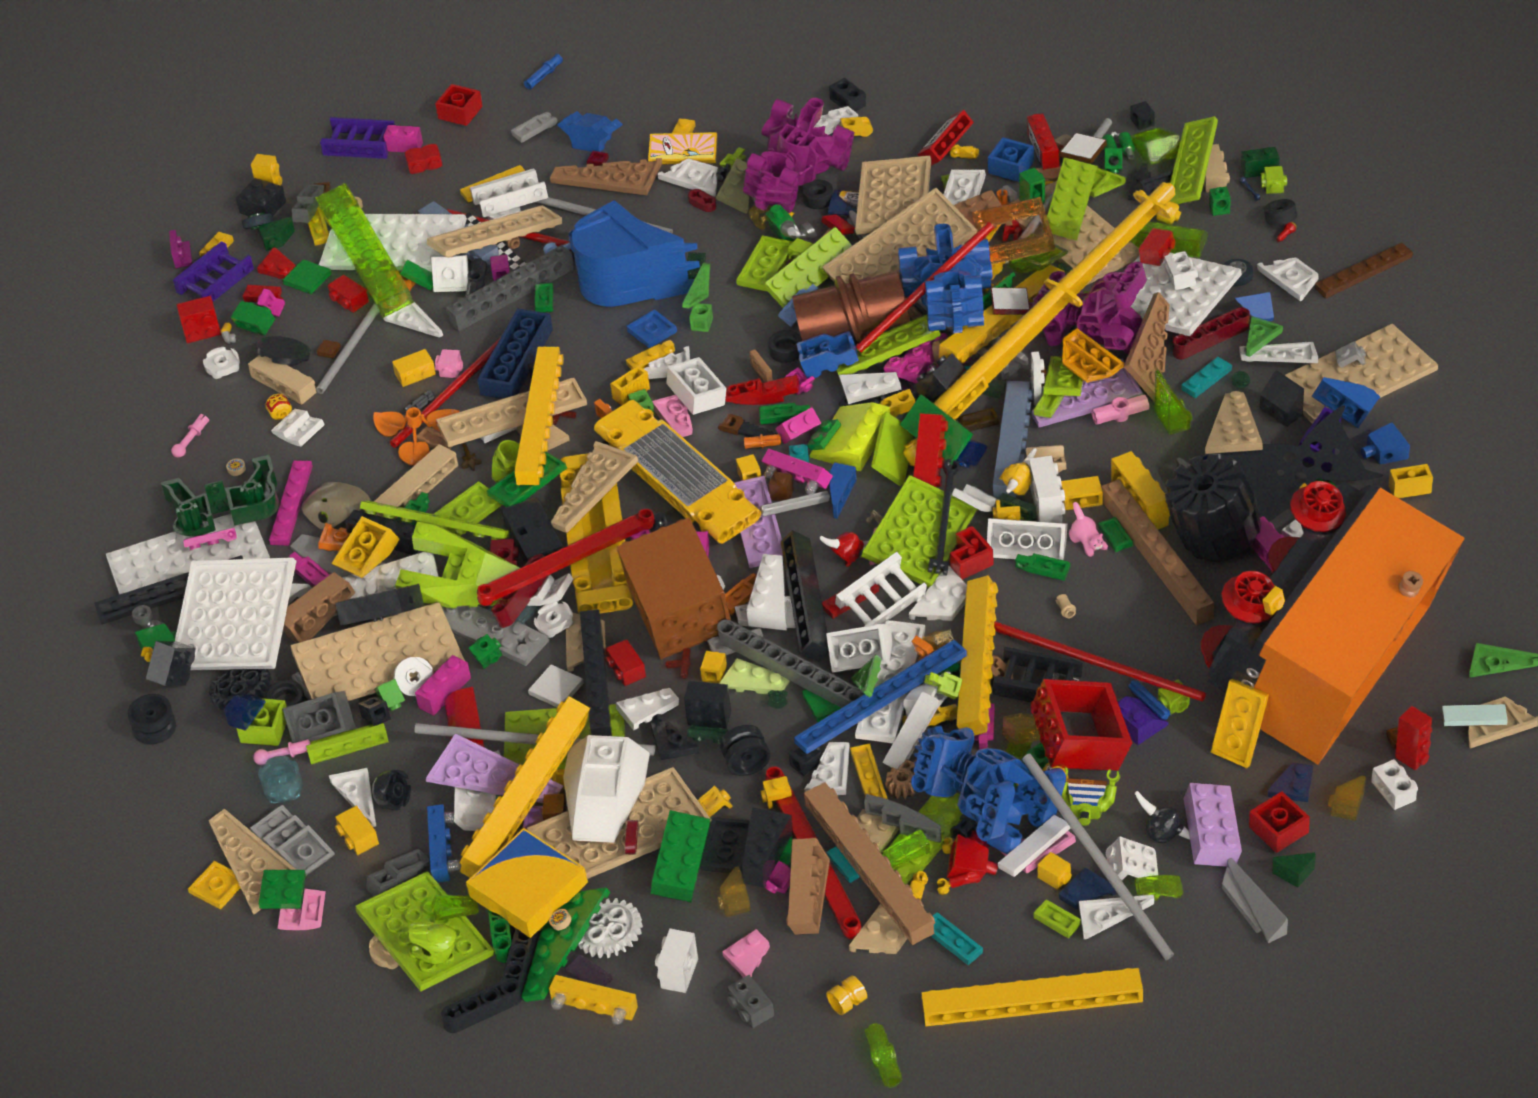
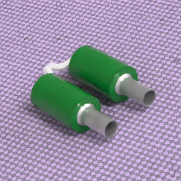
M1112 132L1111 135L1107 134L1102 137V139L1107 141L1104 150L1105 148H1117L1113 137L1115 134L1118 136L1123 153L1128 155L1129 159L1134 158L1133 152L1135 147L1128 132H1122L1121 134ZM1111 158L1112 162L1117 161L1116 158Z

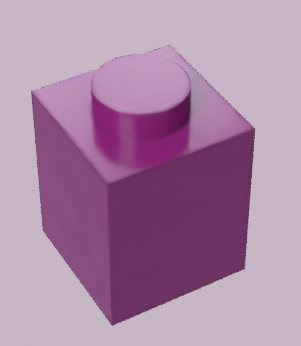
M507 254L490 257L493 281L510 273Z

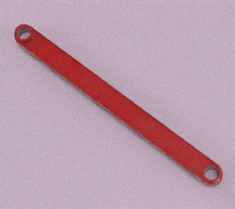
M641 509L631 517L497 580L480 585L477 590L479 604L483 606L491 605L493 601L643 530L651 529L654 524L653 511Z
M774 766L767 769L765 778L767 781L784 777L785 775L779 767ZM792 789V797L775 800L781 813L792 815V828L795 839L817 838ZM829 863L824 897L844 936L848 939H854L862 929L861 922Z

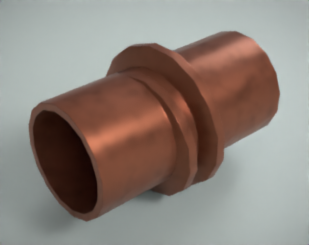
M898 270L860 280L852 273L849 274L847 283L839 275L835 277L834 286L792 296L802 341L821 334L834 337L851 331L857 343L861 342L865 338L866 333H870L905 300ZM908 310L890 327L910 322Z

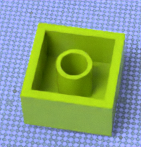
M247 697L236 726L240 743L279 746L287 724L283 708L287 707L285 700Z

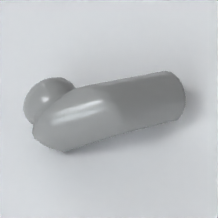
M1005 185L1001 188L1002 194L1003 189L1007 190L1009 203L1018 199L1017 192L1010 186Z

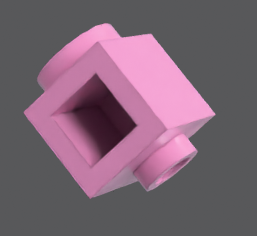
M442 349L441 355L436 356L435 370L439 371L440 377L458 378L459 372L463 369L460 350Z

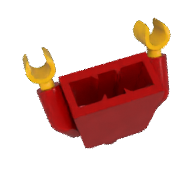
M957 835L954 841L951 837H946L942 850L945 854H950L947 872L949 881L944 878L938 879L937 885L939 888L937 890L940 895H945L949 892V887L956 888L966 884L979 883L985 873L996 874L998 863L988 861V848L981 845L973 837Z

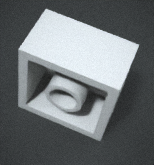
M669 929L667 937H663L661 953H658L655 959V966H658L657 978L660 979L662 989L686 993L698 961L694 933Z

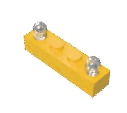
M555 975L549 987L552 1000L551 1007L554 1010L562 1009L564 1004L578 1009H587L598 1014L611 1015V1022L614 1025L622 1024L624 1019L632 1021L638 1008L636 994Z

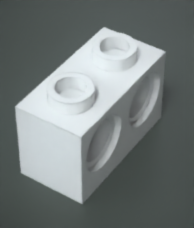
M1185 251L1164 256L1166 272L1175 290L1196 285L1197 269L1193 267L1192 258L1188 257Z
M1395 759L1373 768L1372 783L1394 810L1416 801L1417 784L1408 777L1403 766H1399Z

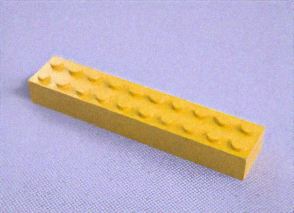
M570 696L565 702L561 701L556 710L558 713L555 718L551 717L546 725L547 730L545 733L541 732L535 742L537 745L534 749L530 748L526 754L525 759L527 760L524 765L520 764L514 774L516 775L514 780H509L506 784L503 797L499 796L493 805L495 807L493 812L487 813L482 822L484 823L481 830L478 828L472 836L473 842L470 846L466 845L461 853L463 857L460 860V872L471 878L512 839L586 726L589 707Z

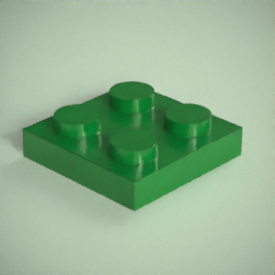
M264 870L258 903L259 908L301 909L306 879L305 870Z

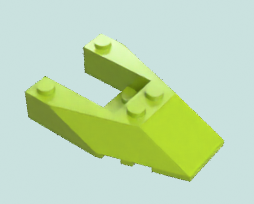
M417 522L412 535L414 550L448 556L447 564L442 577L401 569L395 587L397 589L419 584L423 602L428 604L438 602L442 607L456 609L457 606L477 607L481 605L477 600V590L480 585L488 584L520 568L481 546L439 526ZM499 599L493 601L490 606H494Z

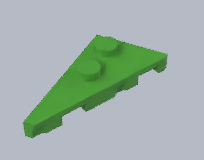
M709 263L702 264L683 301V308H691L709 297Z
M1252 316L1246 356H1252L1283 332V326Z
M1476 643L1469 677L1538 666V654Z
M876 654L851 677L856 686L869 698L873 695L875 684L878 681L877 676L881 670L880 664L882 659Z

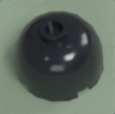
M387 770L380 773L375 778L372 786L375 802L380 807L388 810H401L402 805L405 807L411 795V785H407L406 780L409 779L408 775L401 770Z

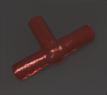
M565 411L553 415V425L557 424L561 416L575 419L577 413Z
M684 648L682 659L666 661V668H681L680 678L686 679L691 665V650Z

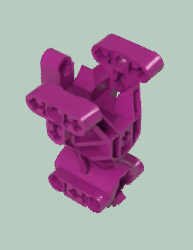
M778 98L775 100L770 118L764 124L761 132L763 136L769 138L767 151L763 152L761 156L752 153L747 162L743 193L756 198L755 206L766 211L768 205L773 206L777 204L781 205L787 213H791L796 203L799 185L815 180L816 174L825 172L830 166L841 171L847 168L854 131L837 125L833 135L830 136L825 134V126L814 127L822 116L824 102L820 98L809 99L801 109L799 118L795 113L794 119H791L794 106Z
M1133 262L1127 266L1124 272L1105 274L1103 279L1099 278L1096 280L1088 293H1083L1081 290L1077 296L1081 299L1083 305L1077 307L1068 303L1043 328L1047 344L1049 346L1059 345L1071 327L1076 324L1080 331L1099 345L1104 344L1105 349L1123 350L1125 354H1129L1142 323V317L1130 306L1135 301L1140 289L1147 282L1143 263ZM1055 271L1050 274L1049 279L1058 283L1065 276V272ZM1045 283L1038 292V295L1033 298V302L1029 303L1030 309L1050 291Z

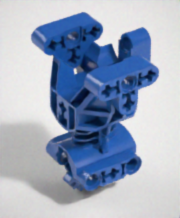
M937 224L934 226L937 250L926 248V256L918 257L916 246L898 248L899 272L904 296L909 297L925 282L926 293L921 297V302L927 307L929 331L946 330V327H953L954 334L962 333L963 325H967V327L984 326L982 289L991 288V279L993 277L988 239H983L950 271L935 275L932 281L926 280L962 247V245L954 248L952 230L949 224Z
M942 726L927 729V732L922 733L923 737L918 738L920 744L915 745L918 753H914V756L917 757V760L914 762L915 775L911 779L913 789L916 792L925 791L927 794L937 797L953 796L959 790L961 794L957 806L961 813L978 822L976 832L979 839L987 841V844L999 851L1009 854L1022 840V834L1019 833V830L1007 823L1019 825L1022 815L1028 814L1029 822L1033 826L1038 827L1057 814L1058 809L1028 767L1019 759L1003 750L992 748L980 749L976 752V755H973L971 750L974 743V733L970 728L965 727L952 730L950 733H944ZM1061 768L1043 771L1062 796L1066 782L1065 772ZM1014 782L1018 783V788L1013 786Z

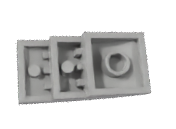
M283 805L250 827L251 832L296 870H305L306 876L335 855L332 849L309 825L305 826L296 815L293 816Z

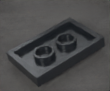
M712 817L700 864L701 871L742 875V863L750 824L749 820Z

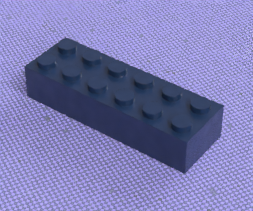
M517 308L477 379L480 395L499 399L518 395L529 374L528 365L536 359L537 348L544 347L553 331L550 314Z

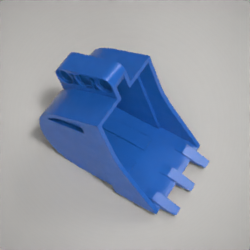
M615 200L581 218L575 224V229L569 232L570 248L574 252L580 292L586 300L596 305L613 307L652 298L660 300L687 294L695 280L688 279L687 271L700 267L699 261H686L685 252L698 248L697 243H684L683 238L637 219Z

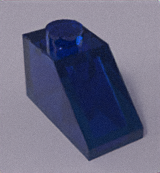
M970 440L956 461H959L960 466L969 468L970 465L977 466L988 449V445Z
M234 695L224 709L228 725L246 731L266 701L251 695Z

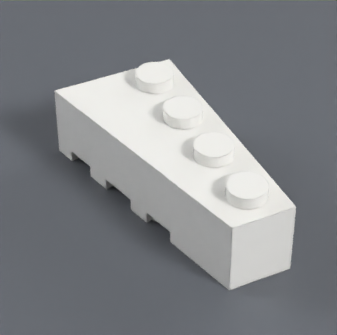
M763 554L747 607L748 626L787 630L783 559L780 555Z

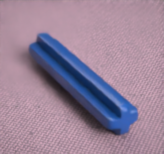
M1131 681L1128 685L1129 690L1160 719L1167 720L1168 716L1171 715L1170 711L1138 681Z

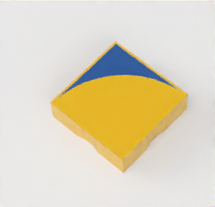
M525 828L517 833L466 881L470 898L491 912L501 915L510 925L530 938L549 921L555 911L571 900L588 883L585 868Z

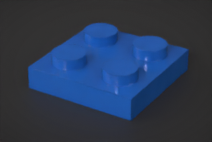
M654 309L629 324L627 332L646 347L651 348L675 334L677 326Z

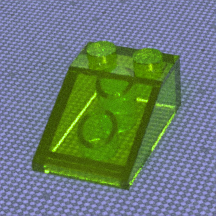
M1158 127L1130 135L1134 147L1141 157L1151 164L1160 163L1165 158L1170 160L1177 157L1180 141L1179 135L1175 132Z
M1033 233L1006 250L1010 268L1020 273L1043 270L1068 254V250Z
M1156 370L1155 413L1169 435L1189 430L1192 421L1190 410L1185 408L1183 399L1178 397L1162 373Z

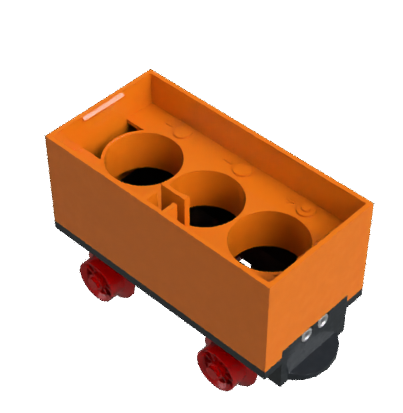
M1315 481L1296 491L1290 502L1291 512L1301 524L1304 534L1301 538L1292 536L1279 538L1271 545L1268 552L1269 563L1272 568L1270 577L1258 571L1242 572L1239 576L1232 577L1225 583L1221 592L1222 602L1227 611L1232 614L1235 626L1218 625L1211 627L1204 633L1200 642L1204 661L1209 668L1207 682L1226 693L1229 680L1233 678L1268 693L1269 697L1260 729L1319 765L1429 609L1465 539L1463 536L1374 483L1366 494L1344 481L1338 489L1330 483ZM1408 571L1417 572L1423 578V584L1415 597H1406L1398 589L1404 574ZM1277 586L1282 589L1285 602L1283 607L1271 616L1265 612L1263 599Z

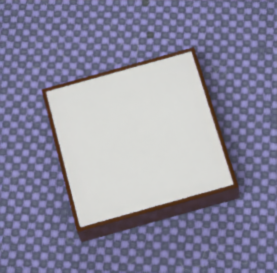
M1075 133L1060 151V157L1092 164L1107 145L1106 139Z

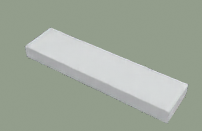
M922 691L882 763L891 768L898 769L906 759L909 760L915 745L919 742L918 738L922 737V733L926 730L940 705V700Z
M1053 815L998 862L999 869L1015 877L1070 829V826L1065 820Z

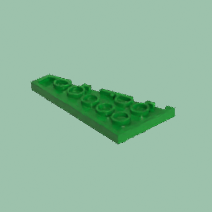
M607 887L579 891L571 900L562 905L559 909H565L571 915V922L565 929L555 930L549 921L543 926L522 994L525 1002L545 999L560 967H565L568 962L566 959L570 951L574 952L590 926L589 921L593 914H598L601 909V901L611 893Z

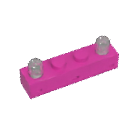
M769 448L761 461L767 466L764 472L767 480H771L774 471L792 474L796 481L802 484L807 482L805 492L809 495L814 494L818 486L826 489L833 477L823 467Z

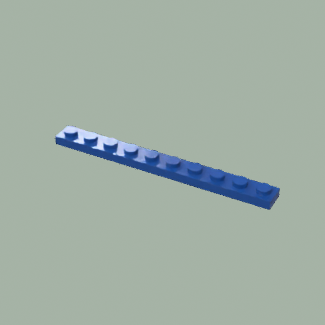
M955 640L949 642L874 688L873 695L870 698L865 694L795 736V744L806 754L810 753L924 683L925 676L929 675L930 672L938 674L967 656V650Z

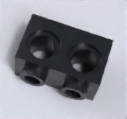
M846 78L829 86L830 100L841 108L848 106L856 112L866 106L865 92Z

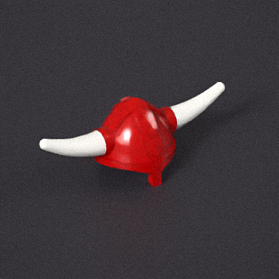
M853 532L842 533L835 539L820 536V540L847 561L845 563L846 567H849L852 562L859 558L860 550L865 549L869 542L860 540L857 534Z

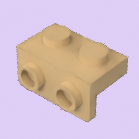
M1063 445L1026 448V457L1033 448H1036L1037 451L1034 458L1052 456L1053 463H1057L1058 473L1066 470Z

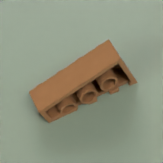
M333 572L287 607L283 631L295 643L312 639L337 613L335 603L350 599L356 592L348 581Z

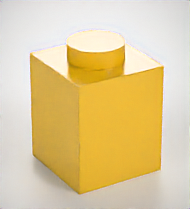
M754 454L736 459L737 473L741 481L761 477L760 467Z
M706 651L700 668L702 682L718 684L721 682L727 668L725 653Z
M1052 852L1038 864V878L1057 890L1066 885L1071 879V864Z

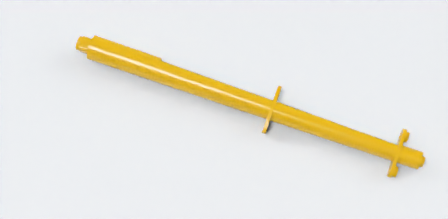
M1162 182L1149 196L1143 190L1135 191L1133 196L1141 204L1058 283L1047 278L1044 283L1050 291L951 385L934 404L956 420L989 387L988 384L1068 303L1081 307L1083 302L1077 294L1156 214L1167 219L1172 217L1173 209L1167 203L1176 195L1174 186L1169 182Z

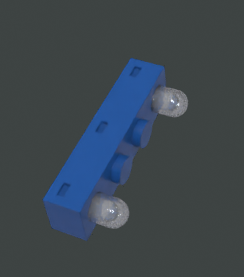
M443 804L427 806L431 874L437 883L450 881V872L461 870L459 859L449 860V856H452L451 844H448V840H451L450 828H447V825L455 824L454 811L445 812Z

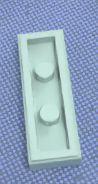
M1505 704L1442 706L1444 726L1507 725Z

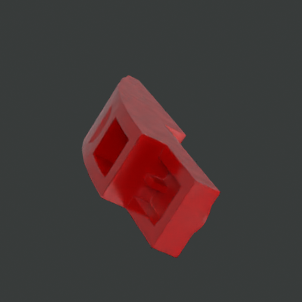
M797 375L765 383H762L761 379L758 378L725 386L726 402L743 405H766L784 402V396L799 392V378Z

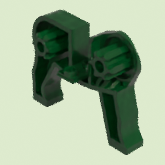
M270 454L252 459L255 471L248 482H243L240 486L224 488L223 480L204 485L206 493L195 496L180 478L161 482L165 499L173 504L177 514V518L173 523L174 532L185 536H200L216 531L212 514L228 510L231 512L234 526L266 519L276 513L280 504L276 492L277 481Z

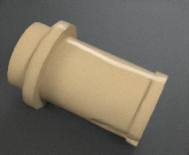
M1061 594L1057 596L1058 600L1055 601L1061 609V615L1068 619L1074 617L1076 607L1070 603L1067 595Z

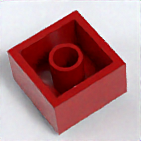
M451 84L435 103L438 119L465 126L471 122L483 107L479 90Z
M211 296L176 304L187 343L221 335Z
M1283 791L1250 811L1249 828L1276 853L1309 833L1310 816Z

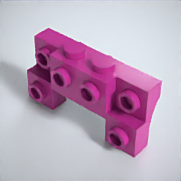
M940 333L941 336L909 349L904 358H890L883 368L884 372H896L898 378L916 383V378L922 372L926 373V367L934 362L933 342L942 339L946 340L948 338L947 334Z

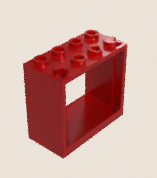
M1043 679L1040 687L1037 689L1034 700L1031 702L1030 712L1033 714L1035 727L1039 731L1040 742L1044 746L1045 757L1048 758L1050 767L1059 766L1065 768L1066 766L1070 769H1111L1119 771L1132 745V740L1111 683ZM1061 712L1091 713L1099 737L1068 735Z

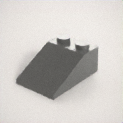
M345 690L283 708L292 743L307 739L312 742L356 729Z

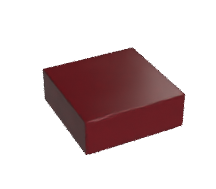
M592 151L586 162L594 166H603V163L607 162L609 155L604 152Z

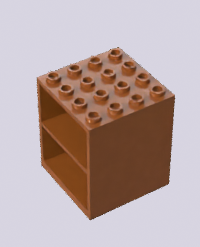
M690 517L678 520L672 525L661 527L657 531L643 534L637 539L623 542L617 546L627 586L660 660L706 642L708 639L718 637V623L722 620H731L723 588Z

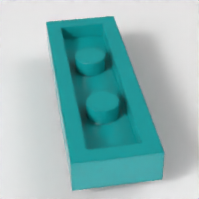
M1220 357L1215 358L1181 385V390L1197 398L1232 370V364Z
M938 912L933 915L935 924L934 934L931 937L965 964H971L983 954V947Z

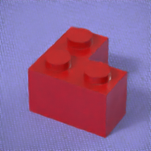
M973 526L956 533L957 550L950 552V567L962 580L994 565L993 548Z

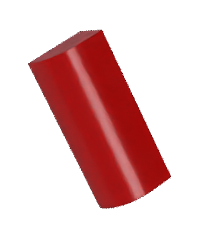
M463 688L449 694L445 700L448 726L481 729L474 688ZM465 738L484 747V742L481 739Z

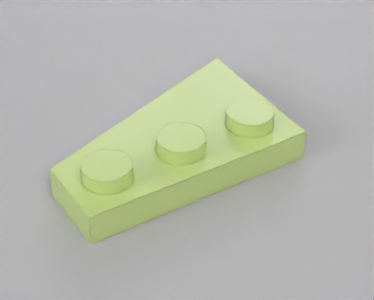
M737 658L719 684H728V688L736 689V692L752 690L757 694L781 695L790 680L769 669Z

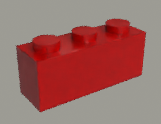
M1413 706L1399 717L1395 758L1416 770L1421 765H1425L1429 759L1432 718Z

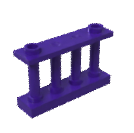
M330 118L333 133L330 139L322 138L320 141L323 155L387 159L388 150L384 134L388 125H395L394 121ZM340 133H349L347 139H338ZM356 134H365L362 140H353ZM372 134L380 135L378 141H369Z
M221 241L175 277L173 282L176 293L180 295L189 289L199 294L201 298L211 296L214 302L250 273L254 267L250 255H247L240 261L229 255L226 243ZM227 261L235 266L227 270L219 265ZM214 270L222 274V276L216 280L207 274ZM203 280L210 284V286L204 290L195 284Z

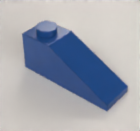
M834 462L832 468L828 470L833 476L829 482L833 516L838 519L857 478L856 467Z

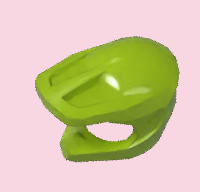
M504 440L495 450L491 466L492 479L495 482H499L515 470L520 445L518 442Z
M414 922L408 930L409 941L415 944L412 946L411 953L427 963L439 964L445 962L455 948L456 932L447 925L433 922ZM422 947L430 952L429 956L423 953Z

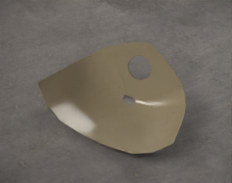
M326 482L318 486L308 496L302 505V511L316 527L323 530L325 523L320 522L318 518L320 512L323 511L328 515L326 523L332 524V527L348 518L353 510H361V501H371V499L359 487L341 482ZM323 498H326L327 502H323L321 500Z

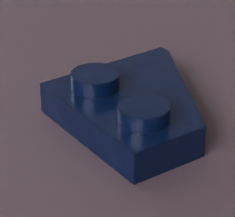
M1292 763L1268 789V797L1272 798L1283 791L1291 800L1308 802L1313 765Z
M1085 867L1059 893V899L1074 909H1078L1079 901L1098 900L1101 896L1110 893L1113 896L1117 892L1110 882Z

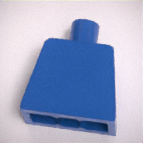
M1389 423L1367 436V446L1361 448L1363 458L1373 456L1378 464L1409 459L1410 444L1393 423Z

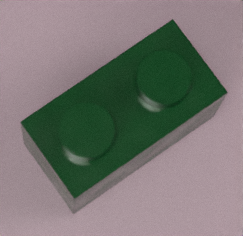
M1276 147L1241 151V169L1245 178L1261 176V173H1264V167L1279 166L1280 157Z

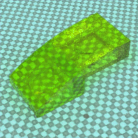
M1154 875L1136 878L1134 881L1137 896L1154 895V900L1157 901L1161 895L1181 898L1184 893L1180 876Z

